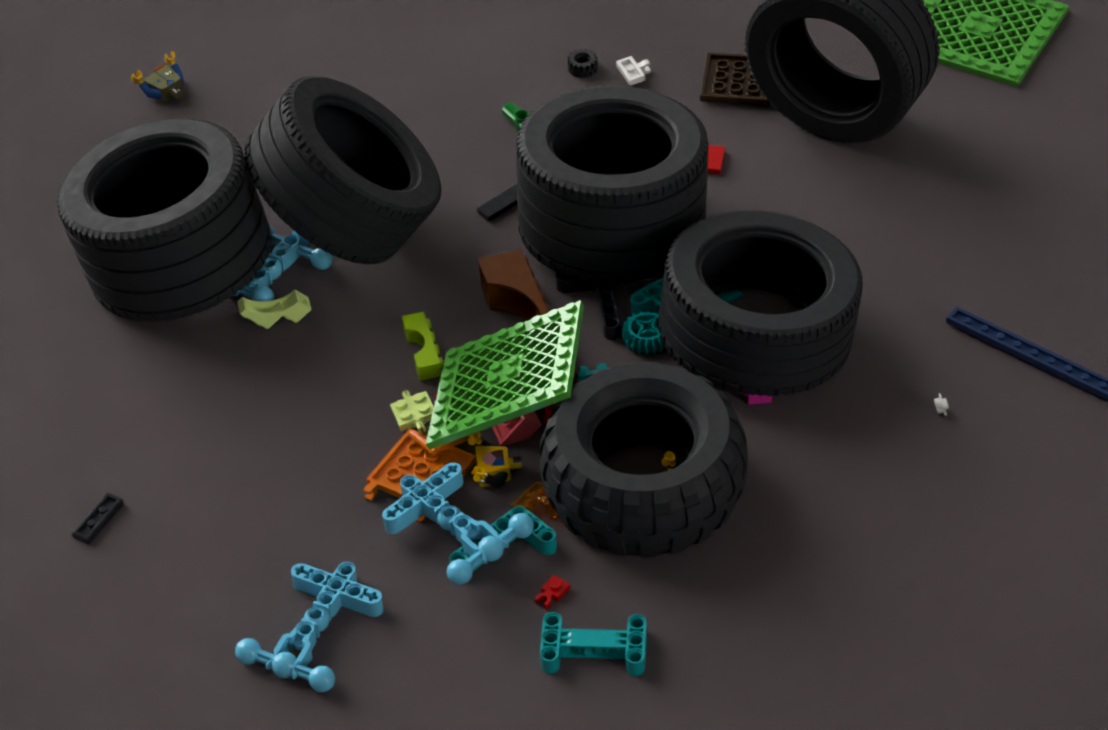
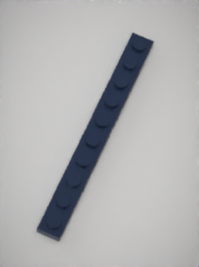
M956 307L946 317V323L1108 400V378L959 307Z

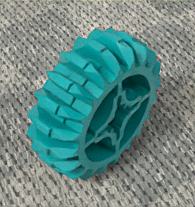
M648 310L646 313L640 311L638 315L633 313V316L628 317L627 321L624 322L622 330L623 341L627 348L632 349V352L638 351L639 355L641 353L648 355L651 352L653 354L656 351L662 352L663 348H665L659 331V314L657 315L656 311L653 313H649Z

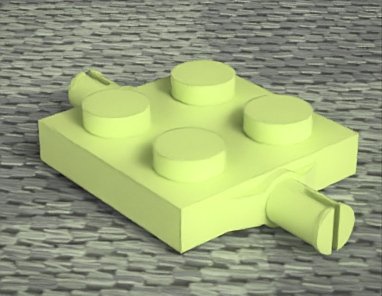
M405 390L402 392L404 399L390 404L392 412L401 432L417 427L418 432L423 434L422 430L424 433L426 432L424 424L431 421L434 409L426 391L411 396L410 392Z

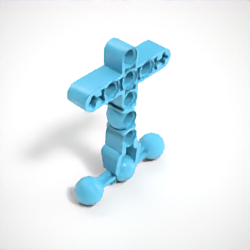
M449 463L425 481H421L414 475L404 476L400 480L403 497L386 508L382 513L385 530L389 534L401 532L422 515H425L430 520L436 521L442 529L450 531L453 536L455 535L456 539L462 543L464 552L470 557L466 560L457 559L452 561L448 565L446 573L451 583L463 585L469 582L472 578L473 569L479 564H487V561L498 560L503 555L504 548H508V543L515 537L520 539L528 537L533 532L534 522L525 513L515 514L509 520L508 529L498 535L497 531L487 522L482 520L476 521L470 516L464 515L459 508L449 505V502L444 501V499L464 484L461 466L458 463ZM474 539H482L479 542L478 546L471 541Z
M351 562L339 564L333 574L303 563L294 565L291 568L294 588L317 597V601L313 602V607L305 612L304 618L301 619V622L296 625L290 634L282 635L273 650L274 654L262 650L259 642L255 639L245 638L237 643L235 648V656L238 661L248 665L258 661L266 664V669H272L279 678L292 677L295 679L298 676L308 680L311 688L316 692L323 693L329 691L334 686L336 680L333 670L328 666L322 665L314 669L307 667L313 659L312 649L317 642L316 638L320 637V632L328 627L329 621L337 614L341 606L370 617H377L384 610L381 592L357 583L356 568ZM302 649L298 658H296L295 655L288 651Z

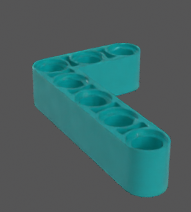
M522 506L512 508L490 525L500 535L508 529L509 520L513 515L525 513L532 518L534 529L528 537L523 539L544 555H551L557 550L556 532ZM474 539L471 541L478 546L479 542L482 539ZM461 546L450 555L449 561L451 563L457 559L466 560L470 556L464 552L463 546ZM481 563V564H479L477 567H475V568L473 569V571H474L475 569H477L479 566H481L483 563Z

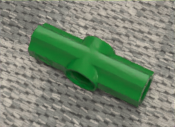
M510 101L505 103L502 108V114L515 124L516 130L519 132L524 119L530 114L529 111L521 110Z

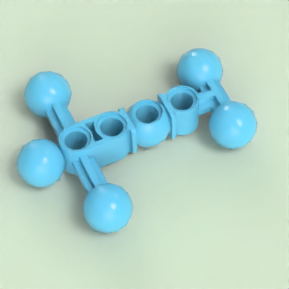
M270 226L271 243L277 246L269 254V257L265 260L261 270H258V274L254 276V279L232 296L237 297L242 294L253 301L274 300V293L269 288V285L273 283L272 280L277 279L300 256L310 259L314 268L325 270L333 263V255L319 248L315 250L308 248L307 246L311 245V243L294 230L292 235L284 238L275 234L273 227Z

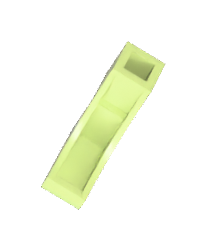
M293 290L288 295L272 301H253L244 297L237 301L239 313L244 318H248L258 326H263L266 329H269L282 316L287 320L297 323L312 310L309 298L297 290Z

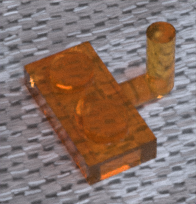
M534 482L510 505L511 509L522 506L531 512L533 507L541 503L544 505L550 519L557 517L545 494L543 482Z

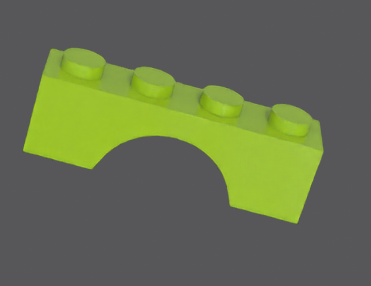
M424 311L402 316L407 342L417 343L423 347L418 353L414 354L415 368L419 381L441 377V368H443L444 364L442 357H438L440 355L438 344H434L436 339L434 331H430L432 329L430 319H426Z

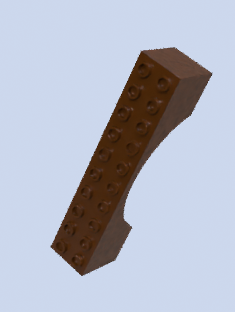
M521 249L478 259L480 284L490 310L511 313L526 321L550 311L548 303H544L543 292H539L538 280H534L532 267L529 268L528 257L523 255ZM575 367V371H574V377H573V384H572V385H574V384L577 382V381L575 380V378H578V373H577L576 367Z

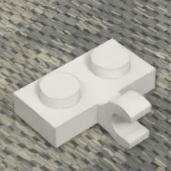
M632 56L616 61V67L630 86L645 81V74L651 72L648 59L636 63Z

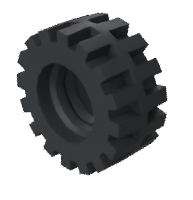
M581 48L578 51L574 50V53L571 52L568 55L569 73L571 72L572 76H580V78L586 76L587 78L589 75L592 76L597 72L598 58L593 50L588 51L586 48L584 50Z

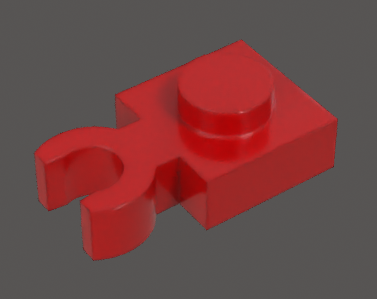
M553 574L541 587V593L536 596V605L541 601H546L544 609H549L552 600L559 602L570 590V583Z

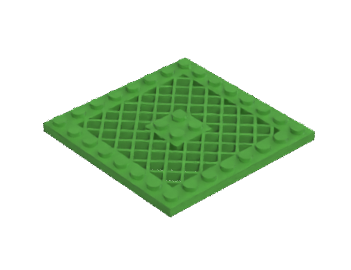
M923 0L924 5L928 7V12L932 15L931 18L934 19L939 42L943 43L939 44L940 55L938 57V64L1014 87H1018L1069 11V5L1053 0Z
M581 300L575 303L571 302L565 307L553 309L544 315H537L531 320L519 322L513 327L501 329L497 333L485 335L479 340L467 342L463 346L451 348L447 351L426 440L429 450L570 398L584 305Z

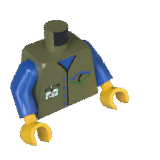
M173 51L170 53L172 58H168L167 54H165V62L171 64V66L166 65L143 80L141 71L137 70L136 76L132 74V82L139 83L140 89L148 98L158 99L163 102H167L172 98H182L183 73L178 63L174 61L175 53Z

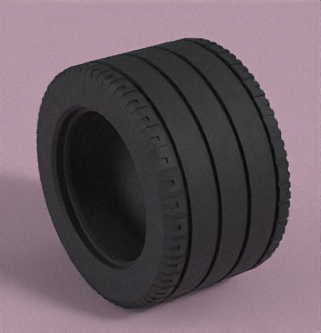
M626 86L582 88L581 90L561 94L542 103L541 106L531 111L519 128L516 141L519 234L528 252L538 262L547 265L549 269H553L555 272L584 281H598V283H627V281L635 282V280L650 279L652 276L657 277L659 274H664L669 249L673 241L677 239V236L683 230H686L687 227H691V224L706 218L709 149L707 132L702 121L696 117V114L692 110L687 109V106L676 102L673 98L670 99V97L663 96V94L654 91L641 90V88L634 89L633 87L626 88Z
M195 118L161 119L160 121L147 122L117 133L115 136L103 140L101 144H97L95 148H91L88 153L79 158L78 162L68 170L69 172L63 178L58 190L57 207L59 217L95 298L109 312L124 319L136 320L138 322H162L163 320H176L180 317L186 318V316H192L195 313H202L203 310L206 311L210 307L217 306L218 303L221 304L225 299H229L232 295L238 293V290H242L249 281L254 279V276L258 274V270H261L270 252L271 230L255 184L249 175L250 172L247 170L242 148L232 133L224 129V127L207 120H195Z

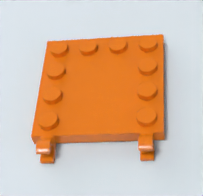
M409 428L366 478L367 485L363 492L367 494L364 498L372 501L378 489L401 498L403 495L400 480L404 476L414 475L421 481H425L449 463H458L461 466L464 477L476 462V455L453 446L444 451H439L437 455L433 456L408 436L409 431L413 430ZM420 434L423 438L427 440L428 435ZM422 515L416 521L422 523L426 516Z

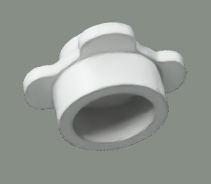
M939 393V398L934 399L938 414L944 413L947 416L946 410L949 409L947 399H942L941 393Z

